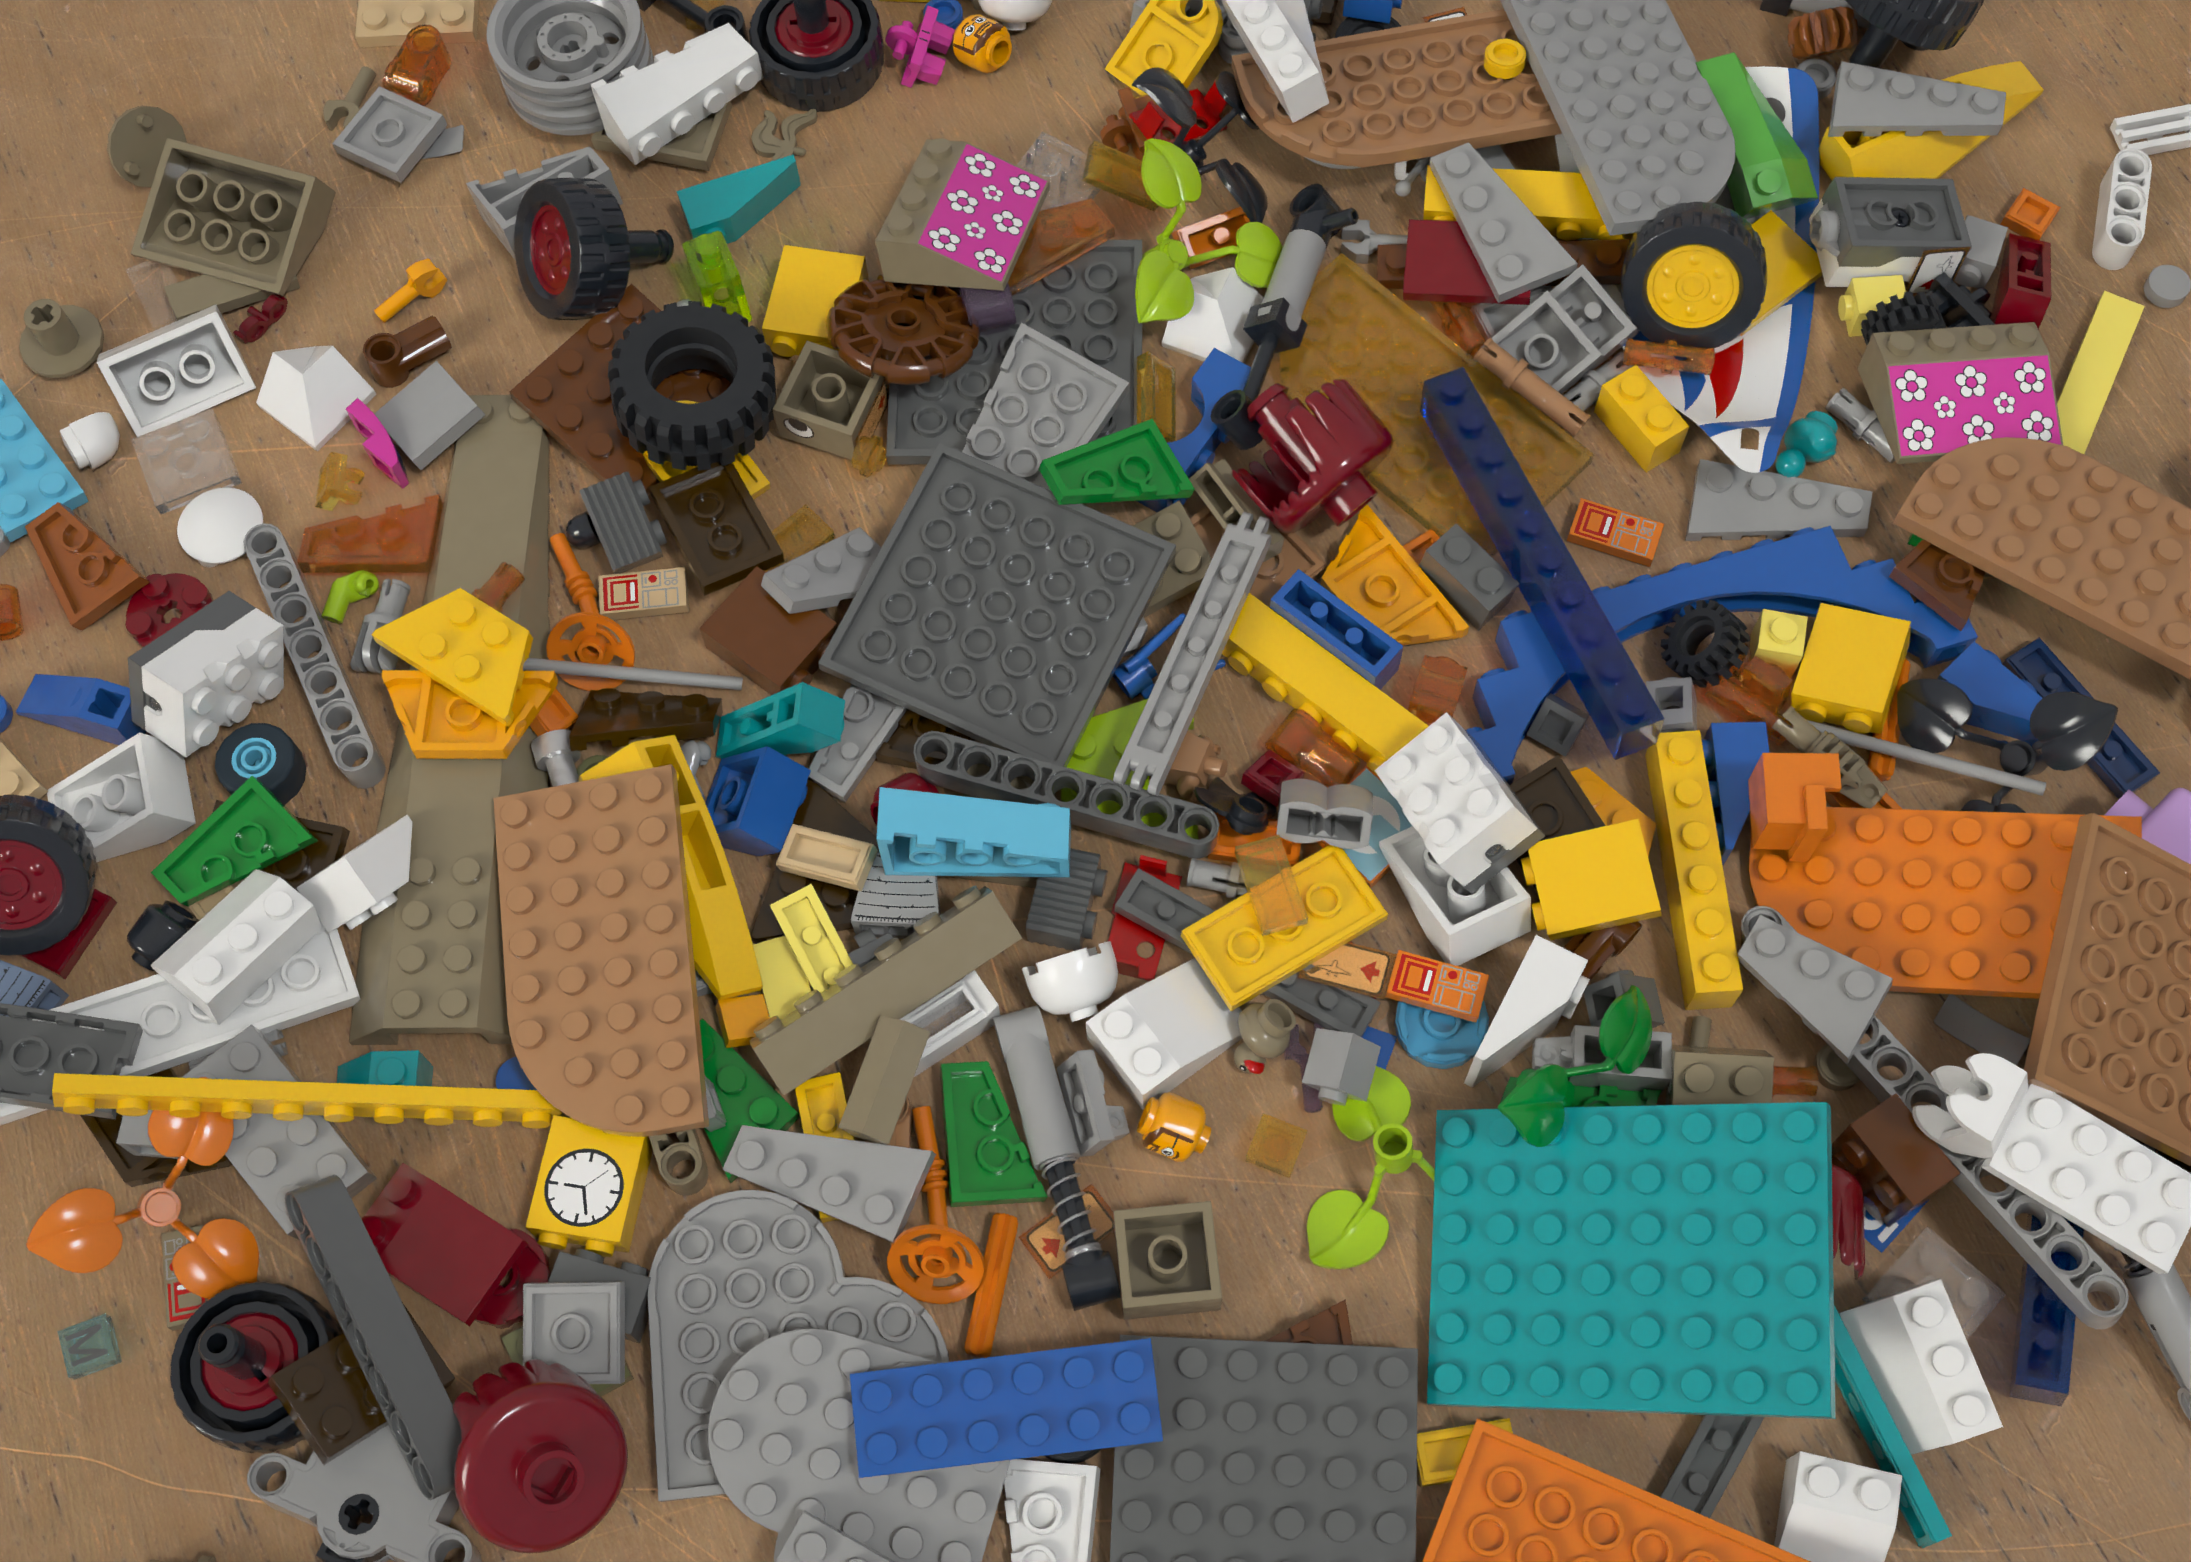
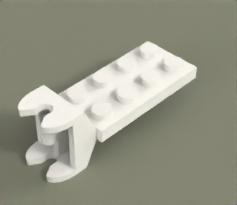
M1980 1053L1966 1059L1965 1062L1970 1071L1961 1067L1946 1065L1936 1068L1931 1072L1939 1089L1949 1095L1946 1098V1106L1949 1112L1942 1110L1936 1105H1917L1913 1107L1912 1115L1914 1121L1926 1136L1951 1152L1984 1158L1985 1160L1981 1168L2158 1274L2169 1272L2191 1227V1174L2055 1092L2033 1084L2028 1085L2027 1072L2002 1057Z

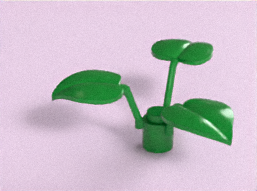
M1631 985L1627 992L1618 996L1604 1014L1599 1029V1043L1603 1055L1607 1057L1605 1061L1598 1064L1571 1068L1561 1067L1556 1064H1546L1538 1069L1527 1068L1521 1072L1517 1079L1516 1087L1498 1105V1109L1513 1123L1521 1137L1528 1144L1535 1147H1545L1561 1131L1565 1119L1564 1107H1570L1575 1097L1574 1085L1568 1081L1569 1077L1611 1071L1615 1065L1621 1073L1631 1074L1644 1061L1652 1039V1018L1648 1003L1641 990L1635 985Z

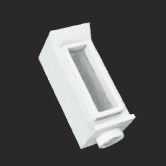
M975 970L900 1019L930 1031L914 1077L994 1026L993 1017L1000 1016L998 1003Z

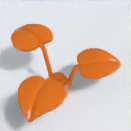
M153 1110L148 1121V1136L152 1146L163 1156L179 1157L171 1173L163 1182L162 1187L147 1190L139 1198L137 1208L114 1216V1199L107 1191L96 1188H83L67 1193L50 1205L38 1218L27 1239V1249L64 1270L74 1273L95 1272L109 1265L121 1250L123 1237L117 1225L140 1217L146 1224L156 1227H164L170 1224L190 1241V1243L185 1244L175 1252L172 1259V1267L178 1281L191 1293L211 1299L217 1293L235 1287L237 1284L257 1282L259 1250L252 1232L244 1224L236 1220L222 1218L207 1222L197 1235L178 1219L181 1211V1202L178 1195L172 1191L173 1185L185 1168L188 1159L201 1166H210L217 1163L225 1155L233 1138V1119L222 1117L221 1112H200V1115L197 1117L180 1118L171 1116L167 1110Z

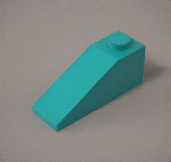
M790 155L677 191L693 243L694 241L696 242L697 253L719 249L725 244L737 241L801 186L795 157Z
M801 682L721 716L716 757L722 759L766 746L783 755L812 753L841 741L845 725L843 719L845 700Z

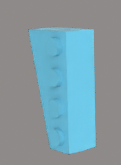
M880 787L876 839L885 875L1070 877V808L1060 807L1052 803L1037 805Z

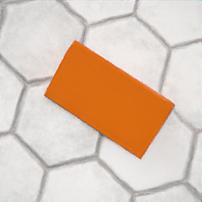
M1238 207L1176 230L1171 234L1174 240H1178L1186 246L1188 257L1227 246H1237L1236 232L1241 226L1250 222L1243 209ZM1228 255L1195 263L1188 266L1189 270H1191L1199 266L1205 265L1207 263L1213 262L1215 260H1218L1220 258L1226 257Z

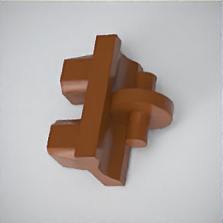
M1130 87L1118 90V96L1122 104L1118 111L1120 120H1118L1117 115L1108 116L1106 118L1107 125L1101 130L1100 138L1103 146L1109 149L1117 148L1120 154L1129 151V143L1141 172L1145 151L1144 141L1147 139L1129 115L1132 112L1144 109L1151 100L1155 105L1157 104L1149 95L1133 97ZM1162 130V134L1166 138L1171 139L1168 130Z

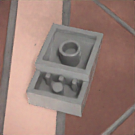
M1582 264L1552 291L1549 292L1547 290L1494 335L1492 339L1518 361L1523 358L1529 363L1528 369L1562 394L1578 382L1585 373L1595 369L1637 335L1639 331ZM1527 400V402L1532 406V408L1535 411L1539 410L1537 407H1535L1532 403H1530Z

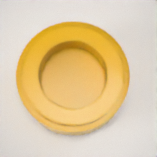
M1512 39L1495 40L1485 49L1484 68L1493 77L1500 79L1514 78L1524 70L1526 50L1519 42Z

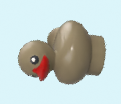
M1270 999L1265 1003L1256 1002L1247 1006L1239 1013L1238 1025L1244 1043L1240 1044L1234 1053L1236 1067L1244 1073L1261 1074L1265 1068L1266 1058L1273 1059L1286 1051L1291 1039L1290 1031L1295 1027L1296 1019L1292 1010L1285 1003L1277 999Z

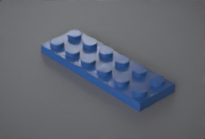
M1151 1338L850 1374L859 1478L1163 1441Z

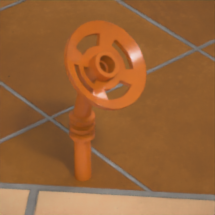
M558 533L553 535L549 542L566 576L564 584L572 597L573 603L579 605L581 613L566 616L553 627L546 646L548 659L566 661L563 656L568 654L572 662L607 665L616 655L624 659L621 666L634 667L635 648L630 636L618 623L599 614L595 600L598 593L594 588L593 582L590 580L588 572L582 571L565 534ZM581 622L584 628L577 631L572 640L561 639L563 632L567 628ZM603 625L611 629L619 637L621 642H618L614 634L605 627H603ZM557 674L568 684L586 691L605 688L613 689L625 681L622 679Z
M922 1106L912 1110L918 1148L933 1151L936 1154L924 1181L925 1184L921 1188V1191L927 1195L929 1225L910 1228L897 1236L888 1252L887 1268L894 1283L911 1297L932 1304H949L961 1301L977 1290L982 1282L985 1266L978 1246L965 1234L948 1226L945 1189L949 1187V1183L947 1180H943V1178L948 1176L947 1171L942 1170L946 1163L945 1160L939 1157L931 1107ZM930 1234V1237L921 1240L919 1243L911 1240L920 1235ZM958 1242L968 1250L972 1264L966 1262V1253ZM954 1250L957 1253L958 1258L953 1257ZM908 1255V1263L913 1272L918 1275L916 1279L905 1269L901 1256ZM916 1255H923L921 1264ZM955 1273L963 1279V1281L951 1286H933L934 1278H946Z

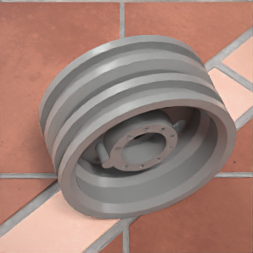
M498 0L487 24L486 35L489 51L511 106L527 123L552 134L573 136L604 130L590 84L601 79L608 84L620 79L621 70L633 65L640 70L654 63V57L636 0Z

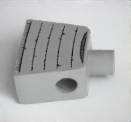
M877 853L862 892L858 891L853 908L851 923L855 935L871 928L876 938H880L890 932L893 938L905 939L915 932L914 924L926 915L937 912L940 916L937 876L885 875L880 853Z

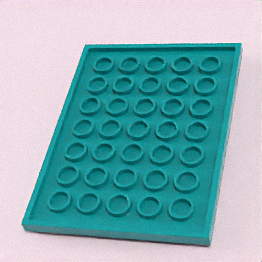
M1827 1102L1564 1107L1565 1119L1561 1131L1545 1147H1535L1528 1144L1521 1137L1513 1123L1499 1109L1437 1110L1427 1404L1446 1407L1836 1419L1831 1106Z

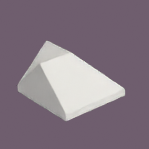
M1233 267L1191 278L1194 289L1193 307L1181 319L1168 321L1162 340V347L1203 362L1213 348H1216L1244 363L1254 341L1243 330L1250 308L1262 304L1264 297L1253 286L1244 282Z
M314 346L273 352L256 403L280 424L313 449L319 451L351 420L345 409L358 398L366 405L377 394L334 346Z

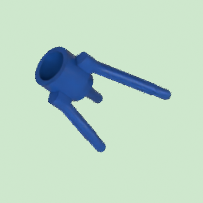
M1181 613L1145 643L1133 656L1118 665L1113 678L1131 700L1141 694L1144 700L1149 698L1155 685L1152 679L1158 674L1147 658L1183 624L1186 614ZM1219 659L1215 670L1226 665L1224 659Z

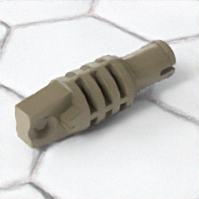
M1791 706L1782 715L1793 724V728L1783 719H1778L1772 726L1773 730L1779 732L1802 753H1839L1842 787L1840 793L1862 807L1872 808L1888 791L1886 786L1867 766L1865 760L1832 732L1828 733L1825 730L1821 733L1795 711L1794 707Z

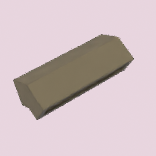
M1225 459L1215 464L1207 462L1189 478L1198 495L1224 530H1226L1229 523L1237 525L1243 512L1253 514V521H1251L1250 525L1252 530L1260 516L1267 518L1234 479L1232 468ZM1271 522L1266 534L1271 535L1272 539L1263 562L1281 553L1284 543L1283 536Z
M880 1016L839 1124L840 1129L854 1137L865 1139L872 1143L884 1145L890 1143L930 1031L904 1020Z

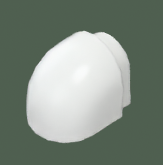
M94 413L72 422L68 427L59 430L66 449L79 469L89 466L93 470L112 459L118 450L120 434L117 424L110 413Z

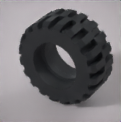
M688 301V306L677 307L675 302L664 305V310L658 313L653 309L642 315L641 323H631L623 331L624 339L620 338L616 341L611 351L612 360L609 361L608 365L613 412L622 435L629 438L630 445L638 453L643 454L645 451H648L649 460L660 465L668 461L672 463V468L686 470L687 466H698V471L711 469L710 464L719 461L722 466L735 462L736 454L740 453L742 456H745L755 448V439L757 441L764 439L769 431V422L774 420L772 409L776 403L773 354L770 346L764 343L763 334L753 325L748 327V319L739 313L727 314L726 307L713 303L711 308L704 307L701 301ZM687 369L709 370L723 376L731 383L729 388L718 397L695 404L670 400L655 390L668 376Z

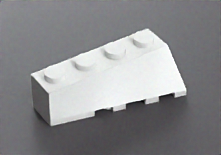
M1222 0L1228 18L1292 123L1329 104L1304 0Z
M727 23L685 42L683 51L673 54L666 50L655 55L654 63L638 70L633 65L620 71V79L608 84L601 79L590 85L606 135L634 165H637L645 158L655 155L661 147L679 135L690 131L695 124L711 113L721 110L726 103L742 92L752 89L757 82L763 79L758 52Z

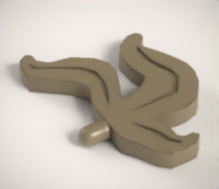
M810 109L805 114H794L784 119L781 124L783 141L774 137L778 125L775 115L771 111L765 110V119L755 128L751 136L756 153L762 157L772 158V161L790 155L804 156L806 150L797 147L795 136L802 129L816 123L818 117L816 109Z

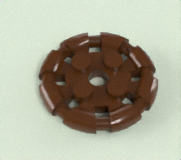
M883 274L879 275L877 280L874 281L860 280L840 293L834 301V307L829 310L826 320L830 344L833 348L839 349L838 355L847 365L867 377L873 378L876 374L887 377L888 383L903 385L924 384L930 382V377L939 375L940 378H946L957 372L972 358L973 349L977 347L980 332L975 312L971 308H966V300L948 286L885 282ZM914 297H923L924 301L915 299ZM896 323H902L906 327L896 325ZM930 355L932 358L925 360L923 357Z

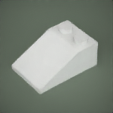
M143 733L136 734L49 788L47 792L48 802L65 810L84 828L85 834L91 840L94 847L93 854L96 857V862L164 843L196 824L184 756L156 737Z
M1413 826L1379 841V847L1426 937L1445 963L1459 966L1531 931V897L1508 867L1504 868L1471 894L1437 864L1425 846L1423 838Z
M1538 935L1535 936L1473 1059L1464 1084L1474 1087L1532 1046L1536 1038L1545 1037L1555 1029L1561 1015L1571 1019L1590 980L1582 976L1588 962L1587 959Z
M1193 958L1124 994L1086 1021L1087 1040L1140 1108L1144 1110L1151 1097L1158 1099L1163 1093L1170 1092L1242 1039L1238 1025L1239 1013L1242 1010L1239 1007L1233 1011L1229 1010L1196 958Z

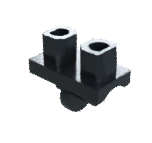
M1945 272L1934 278L1925 295L1926 297L1931 295L1934 298L1947 328L1995 325L1990 319L1992 313L1984 306L1991 295L1984 287L1971 293L1964 285L1958 287Z

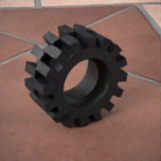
M1904 292V296L1901 299H1898L1897 294L1889 297L1890 303L1885 304L1881 301L1876 304L1878 311L1869 310L1866 314L1868 320H1862L1861 332L1866 345H1868L1872 333L1946 328L1934 298L1931 295L1926 297L1923 292H1918L1915 297L1912 292Z
M1704 600L1696 601V609L1690 604L1683 608L1685 615L1681 617L1676 613L1672 618L1676 622L1675 626H1666L1664 633L1669 638L1661 639L1660 646L1665 650L1661 652L1662 659L1666 661L1665 664L1682 678L1692 677L1693 685L1696 684L1702 688H1706L1708 682L1712 686L1720 684L1719 676L1722 675L1725 679H1729L1733 675L1729 669L1733 665L1739 669L1743 664L1738 657L1739 655H1747L1749 650L1743 644L1750 641V636L1745 631L1747 627L1726 607L1716 601L1709 600V603H1706ZM1714 633V637L1708 647L1696 654L1699 644L1707 636Z

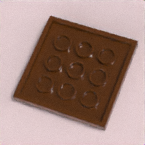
M630 284L626 288L623 298L617 307L612 308L609 312L595 315L509 392L514 402L599 480L605 481L623 472H629L632 482L641 479L648 495L650 493L649 487L660 483V481L647 465L644 454L638 453L630 445L629 438L623 436L620 432L616 416H614L608 377L609 361L612 360L611 351L617 340L620 338L624 339L623 331L633 322L640 324L641 316L653 309L656 313L661 311L633 284ZM687 369L668 376L655 390L673 401L687 400L702 403L721 395L729 388L731 383L723 376L709 370Z

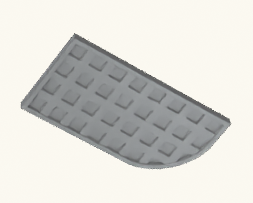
M1500 0L1520 44L1526 50V57L1610 236L1640 232L1642 226L1649 220H1654L1659 211L1676 204L1716 202L1724 190L1733 169L1735 139L1732 129L1707 80L1701 76L1697 68V61L1666 0Z

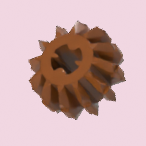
M1840 6L1803 14L1802 16L1795 17L1788 24V44L1791 47L1792 56L1797 59L1817 58L1842 52L1843 50L1851 49L1858 42V22L1855 19L1854 10L1849 7Z

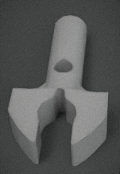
M1358 219L1356 224L1342 229L1341 240L1357 239L1361 243L1342 242L1341 254L1354 263L1368 264V256L1377 250L1378 245L1407 244L1408 235L1377 234L1370 229V220Z

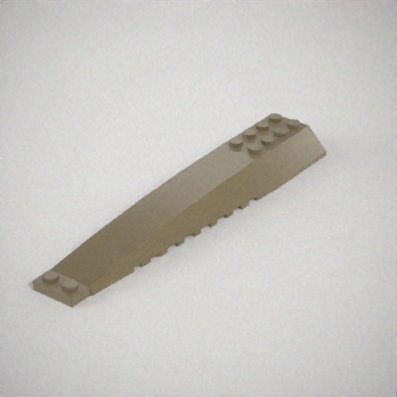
M468 395L484 412L485 416L459 437L455 443L422 606L461 588L529 630L533 637L529 658L548 659L546 646L548 635L550 634V619L548 617V597H550V580L548 578V561L550 560V542L548 538V524H550L549 440L546 437L547 431L514 402L510 395ZM410 665V669H409V670H418V669H416L415 667H413L412 665ZM399 720L376 834L405 815L409 816L412 821L409 881L393 892L398 898L396 902L363 922L356 986L360 1000L353 1006L349 1038L351 1045H398L399 1034L481 1033L489 1044H512L507 1017L493 798L551 787L548 771L540 770L536 765L531 743L538 736L530 726L507 759H416Z

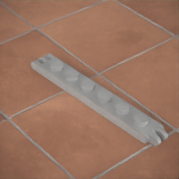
M1243 512L1237 525L1231 523L1227 525L1116 768L1113 778L1115 783L1125 784L1132 770L1135 772L1131 779V788L1141 790L1147 777L1151 776L1147 792L1155 796L1159 795L1270 547L1272 536L1266 534L1270 519L1260 516L1252 530L1250 525L1251 521H1253V514Z

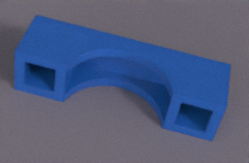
M1213 348L1192 377L1191 401L1202 416L1201 422L1188 436L1174 442H1168L1169 447L1188 478H1191L1207 462L1212 464L1215 458L1214 451L1221 442L1224 444L1229 442V439L1212 422L1210 417L1211 411L1217 401L1226 393L1233 390H1243L1251 369L1250 366L1216 348ZM1188 498L1140 500L1137 502L1155 512H1159L1179 500L1183 506Z

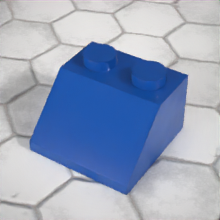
M768 746L722 758L705 802L722 847L755 856L781 852L797 809L806 798L808 791L806 783L811 770Z

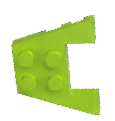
M1148 699L1092 717L1067 768L1113 780L1116 768ZM1194 717L1188 730L1194 729ZM1131 770L1125 784H1131V779L1135 771ZM1149 776L1147 777L1142 789H1148ZM1070 788L1061 789V802L1072 801L1078 794ZM1107 800L1099 804L1097 808L1104 814L1111 815L1117 813L1122 807L1115 801ZM1148 813L1141 819L1144 824L1150 827L1161 826L1165 822L1163 816L1158 813ZM1198 825L1190 826L1186 829V833L1189 837L1197 840Z

